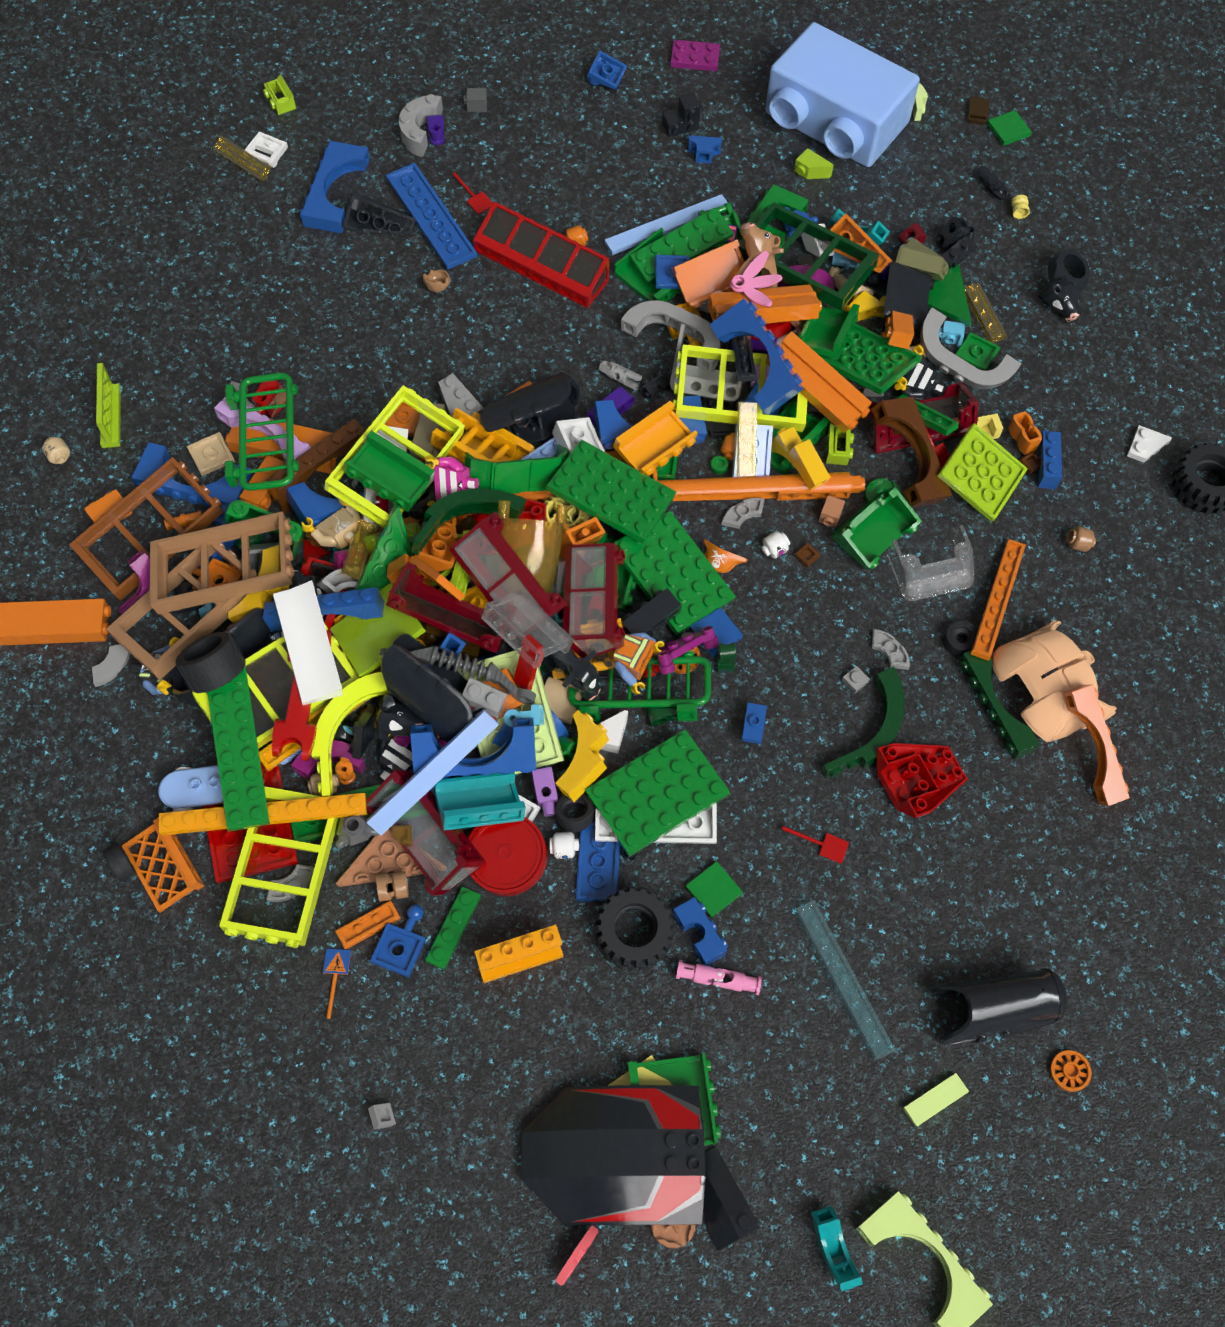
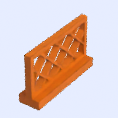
M158 817L153 820V825L123 844L122 848L126 852L157 911L161 913L193 890H199L205 885L176 834H159ZM156 830L158 834L156 843L147 842L149 834ZM136 843L141 844L139 855L132 854L130 847ZM146 845L155 846L152 857L143 856ZM159 847L166 848L167 854L165 859L156 858ZM142 859L151 860L148 871L141 870ZM155 861L164 862L161 874L152 872ZM169 863L175 864L177 867L174 876L166 875ZM151 875L160 876L157 888L151 887L149 884ZM165 877L173 879L170 890L161 889ZM178 880L184 881L187 885V888L181 892L175 891ZM160 892L169 893L167 901L161 905L158 901Z

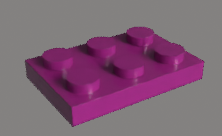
M674 40L671 67L717 71L720 44Z

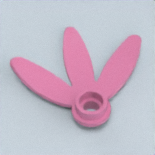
M767 251L759 254L749 264L743 275L734 276L730 282L733 291L744 292L751 301L762 306H771L772 301L754 288L769 287L782 280V276L777 274L753 278L765 265L769 256Z

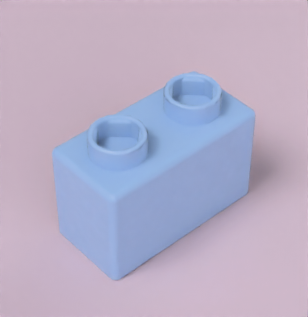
M812 22L771 66L765 111L781 127L799 130L826 145L835 156L842 159L850 158L865 167H871L909 123L920 78L897 64Z

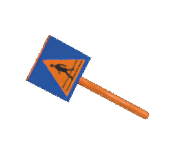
M326 948L323 973L333 974L327 1019L331 1018L337 974L348 975L351 950Z

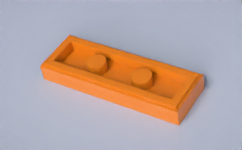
M390 900L337 929L336 933L345 950L383 930L387 923L392 925L401 920Z

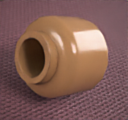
M1076 526L1069 530L1066 541L1071 549L1087 552L1094 547L1096 538L1093 530Z

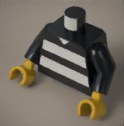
M917 345L912 351L922 355L924 350L921 345ZM923 355L921 362L912 368L905 377L900 378L894 386L896 390H900L899 395L904 394L908 397H914L916 401L927 399L930 392L940 396L944 389V386L935 383L938 373L933 370Z
M390 734L387 738L380 740L378 759L381 768L384 769L379 776L382 782L394 770L414 771L411 744L407 747L399 746L393 740L395 736Z

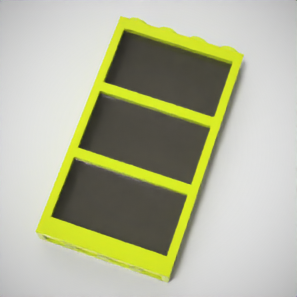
M332 635L331 650L343 689L359 679L360 676L354 667L350 665L344 651L341 652L337 647L339 644ZM284 636L245 659L246 664L244 668L247 671L258 749L272 740L275 720H286L294 672L291 662L287 661L288 649ZM192 692L194 699L212 723L208 694ZM333 698L312 703L310 715Z

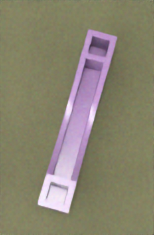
M225 397L214 408L218 419L228 426L239 427V402L238 410L231 411ZM257 411L246 412V424L270 421L267 416L260 415ZM279 424L246 427L260 431L267 436L286 434V431ZM294 435L295 460L311 449V447L306 442L302 443ZM286 438L272 439L281 450L286 449ZM282 453L285 464L287 465V454Z

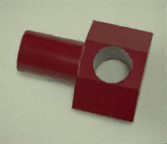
M915 223L898 236V241L901 245L907 244V240L910 237H914V239L923 244L927 236L920 225Z

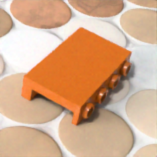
M738 239L672 268L687 307L692 306L694 309L703 305L702 301L709 300V294L733 292L730 282L744 263Z

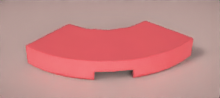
M593 1225L582 1238L556 1278L555 1282L559 1285H564L598 1234V1229Z

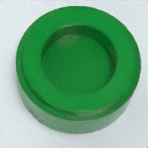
M723 456L714 457L710 463L711 471L715 474H724L728 470V460Z

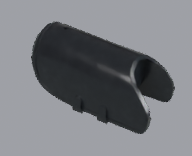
M560 372L490 402L481 414L480 424L487 432L504 428L531 445L538 442H546L548 438L553 436L552 432L556 421L575 419L574 407L578 403L580 389L577 382L570 375Z
M257 607L236 623L227 618L212 633H229L244 659H247L265 647L270 635V629L263 619L264 610ZM177 666L169 671L172 678V692L188 705L199 706L193 697L192 690Z
M402 634L384 652L381 660V671L387 691L425 724H432L433 732L444 741L449 742L473 718L471 706L462 695L468 681L458 671L454 672L453 665H451L449 670H446V663H443L441 668H439L438 661H435L433 666L420 661L410 651H418L427 647L410 634Z
M1050 968L949 985L930 991L931 997L960 993L967 1019L962 1028L942 1039L943 1045L974 1040L977 1043L986 1042L987 1038L1000 1036L1001 1039L1010 1038L1013 1033L1053 1024L1061 1020L1067 1003L1066 990L1062 980Z

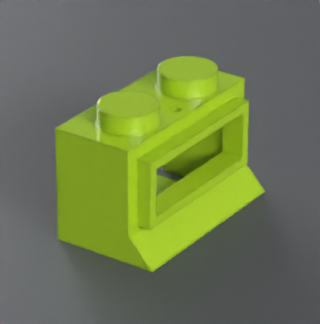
M281 74L277 79L264 83V96L266 99H269L272 110L275 109L278 115L296 109L293 94ZM281 91L284 97L277 99L275 93Z
M830 423L827 433L829 439L827 443L828 455L826 464L848 465L849 459L853 457V448H850V444H853L854 433H851L850 429L843 433L837 426ZM837 438H846L845 451H837Z

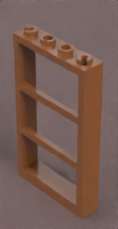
M172 457L69 544L120 601L138 587V575L134 572L123 583L119 584L88 550L93 543L112 527L116 526L138 551L142 549L150 559V554L120 523L125 516L145 499L160 512L179 535L204 530L224 513L220 508L221 502L215 496L211 498L208 495L211 492L204 484L200 486L197 483L199 479L192 472L190 474L186 472L188 468L181 460L177 462ZM177 472L211 506L185 530L151 495ZM176 553L169 554V555H168V560H169L171 557H173Z

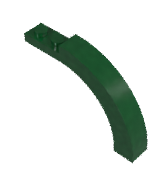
M481 488L461 490L444 496L425 512L420 532L415 533L412 537L411 544L413 546L411 552L419 555L439 527L458 516L467 514L491 515L496 512L499 517L516 523L524 511L527 499L505 491Z
M894 666L878 673L874 681L882 697L884 707V719L880 731L863 747L825 764L821 771L825 779L830 776L832 778L837 777L843 770L847 768L849 770L854 769L859 764L862 769H865L877 761V749L879 747L893 743L901 726L905 707L902 683Z

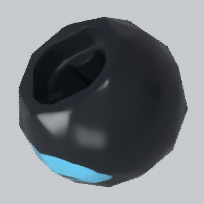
M341 722L334 740L351 744L354 738V733H352L353 726L349 722Z

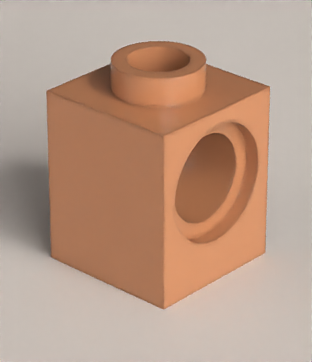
M828 495L819 522L825 526L836 528L845 501Z

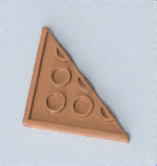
M388 829L382 835L374 836L336 882V885L343 887L376 882V875L389 874L392 876L394 872L406 871L407 877L422 875L423 872L404 847L395 840L391 830ZM420 848L437 872L446 871L447 866Z

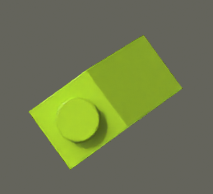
M807 148L796 159L794 171L806 179L830 178L834 164Z

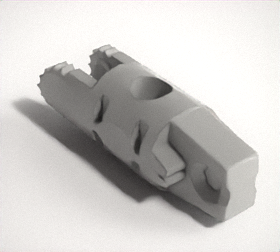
M604 360L600 363L599 370L607 374L609 378L634 390L639 389V384L635 381H641V375L614 362Z

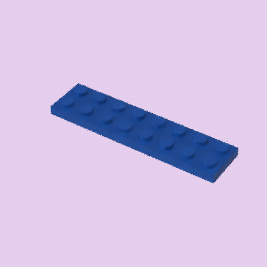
M416 163L386 175V180L409 214L416 218L415 223L447 270L477 257L476 250Z

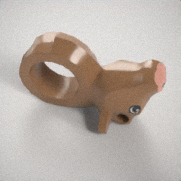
M753 223L743 224L740 228V233L745 240V247L749 258L739 268L736 275H743L749 264L764 251H767L769 256L761 269L762 276L777 274L775 254L784 253V248L779 247L781 243L780 237L758 228ZM777 283L760 289L777 288Z

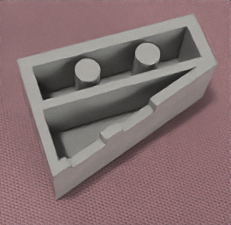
M453 373L438 382L440 395L449 416L453 418L455 408L466 412L470 416H472L474 411L480 415L482 414L484 408Z

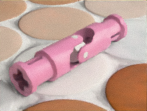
M679 960L676 979L681 977L691 979L695 983L712 984L729 990L754 992L758 996L762 982L761 976L755 978L746 976L742 972L720 968L714 969L702 964L683 963V960ZM727 975L732 981L723 983V978Z

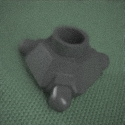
M366 815L340 817L337 830L339 839L336 841V847L342 849L348 844L352 846L369 840L371 835L378 836L379 833L366 823L368 819Z

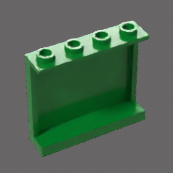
M662 227L654 231L645 241H641L636 248L630 250L627 255L622 259H618L614 264V276L645 301L668 302L681 291L680 289H657L655 281L647 285L630 259L631 254L663 237Z
M705 1053L697 1056L641 1063L636 1061L628 1062L630 1085H639L637 1068L644 1067L670 1081L672 1085L698 1086L704 1124V1146L718 1143L717 1138H721L720 1126L715 1125L714 1116H718L716 1102H712L711 1094L714 1093L713 1080H709L708 1072L711 1071L710 1058H706Z

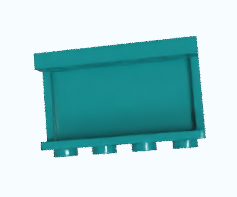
M515 772L442 779L435 784L434 795L444 831L524 821L526 806L524 801L520 802L515 786Z

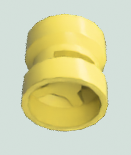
M1025 195L1015 196L1011 201L1013 216L1017 219L1027 217L1030 213L1028 197Z

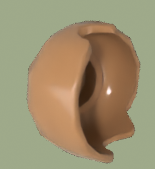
M430 270L428 275L423 274V281L429 291L438 293L450 285V276L445 270Z

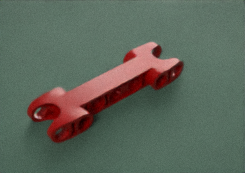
M326 630L331 647V631ZM288 653L287 661H288V662H291V661H290V657H289V653ZM295 675L286 720H275L272 734V756L279 757L285 745L296 743L302 748V761H309L315 745L317 724L308 723L312 703L302 705Z

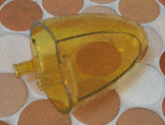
M499 500L498 516L504 523V528L500 532L545 592L547 594L551 593L559 562L563 530H569V523H567L568 506L556 505L555 522L509 518L511 501ZM499 554L501 579L511 571V568ZM514 573L501 583L509 598L523 614L527 612L534 613L541 608Z

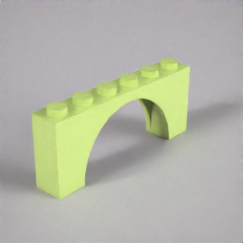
M898 1191L861 1223L856 1230L870 1247L883 1239L896 1236L913 1238L928 1246L939 1258L947 1278L946 1302L940 1315L933 1322L934 1326L970 1327L993 1305L989 1300L991 1298L983 1287L979 1288L973 1281L975 1278L967 1268L963 1269L957 1262L959 1260L957 1255L951 1249L947 1250L942 1244L943 1239L935 1230H930L926 1225V1218L920 1212L916 1213L911 1207L912 1202L904 1193L900 1194Z

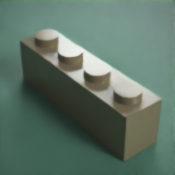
M432 403L437 408L445 411V404ZM420 414L412 443L436 458L439 450L430 445L432 432L436 428L443 432L445 429L428 417ZM410 450L411 456H413L414 458L423 459Z

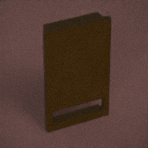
M970 96L969 123L981 125L987 123L989 99Z

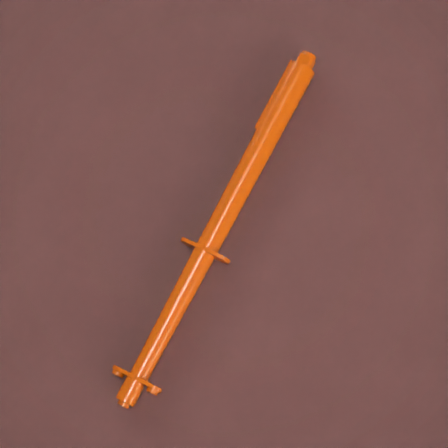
M655 468L656 470L652 474L654 480L677 492L672 501L777 498V501L827 499L828 495L839 499L849 498L851 493H860V491L865 490L864 477L860 475L851 476L850 472L828 473L831 478L825 484L810 491L800 474L657 480V468ZM547 490L515 494L544 503L545 500L549 501L550 496L556 498V495Z

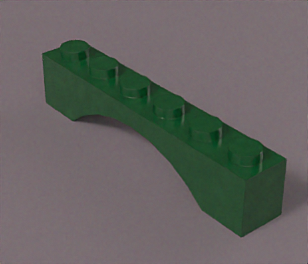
M971 651L963 653L959 661L960 667L963 672H966L970 686L975 688L979 702L985 706L988 718L994 722L998 736L1004 740L1007 752L1013 756L1014 760L1035 752L1040 743L1031 727L1012 717L997 699L991 681L992 659L990 658L988 661L971 655Z

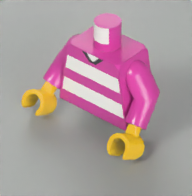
M430 455L425 457L426 461H432L431 464L425 465L435 470L436 500L461 490L478 489V478H470L469 468L463 466L454 457H437V459ZM429 501L427 506L433 505L435 501Z

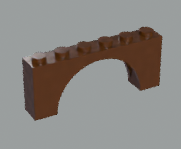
M914 397L883 400L871 408L877 425L889 426L900 432L909 441L916 453L919 464L918 479L913 486L903 491L911 508L940 503L952 496L949 486L937 476L942 468Z
M352 419L295 460H298L299 471H294V478L287 486L268 489L273 504L284 515L290 512L292 507L287 501V488L302 482L305 483L310 475L324 463L337 457L346 456L365 433V429L355 419ZM280 469L265 481L284 479L287 475V469Z

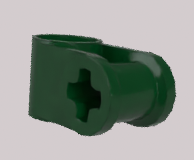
M671 697L670 699H681V698H679V697ZM646 707L652 726L678 720L677 710L673 707Z

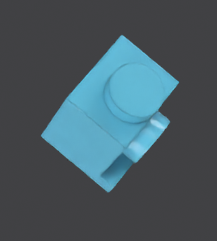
M944 321L943 327L939 329L940 342L956 344L957 348H960L964 338L965 324Z

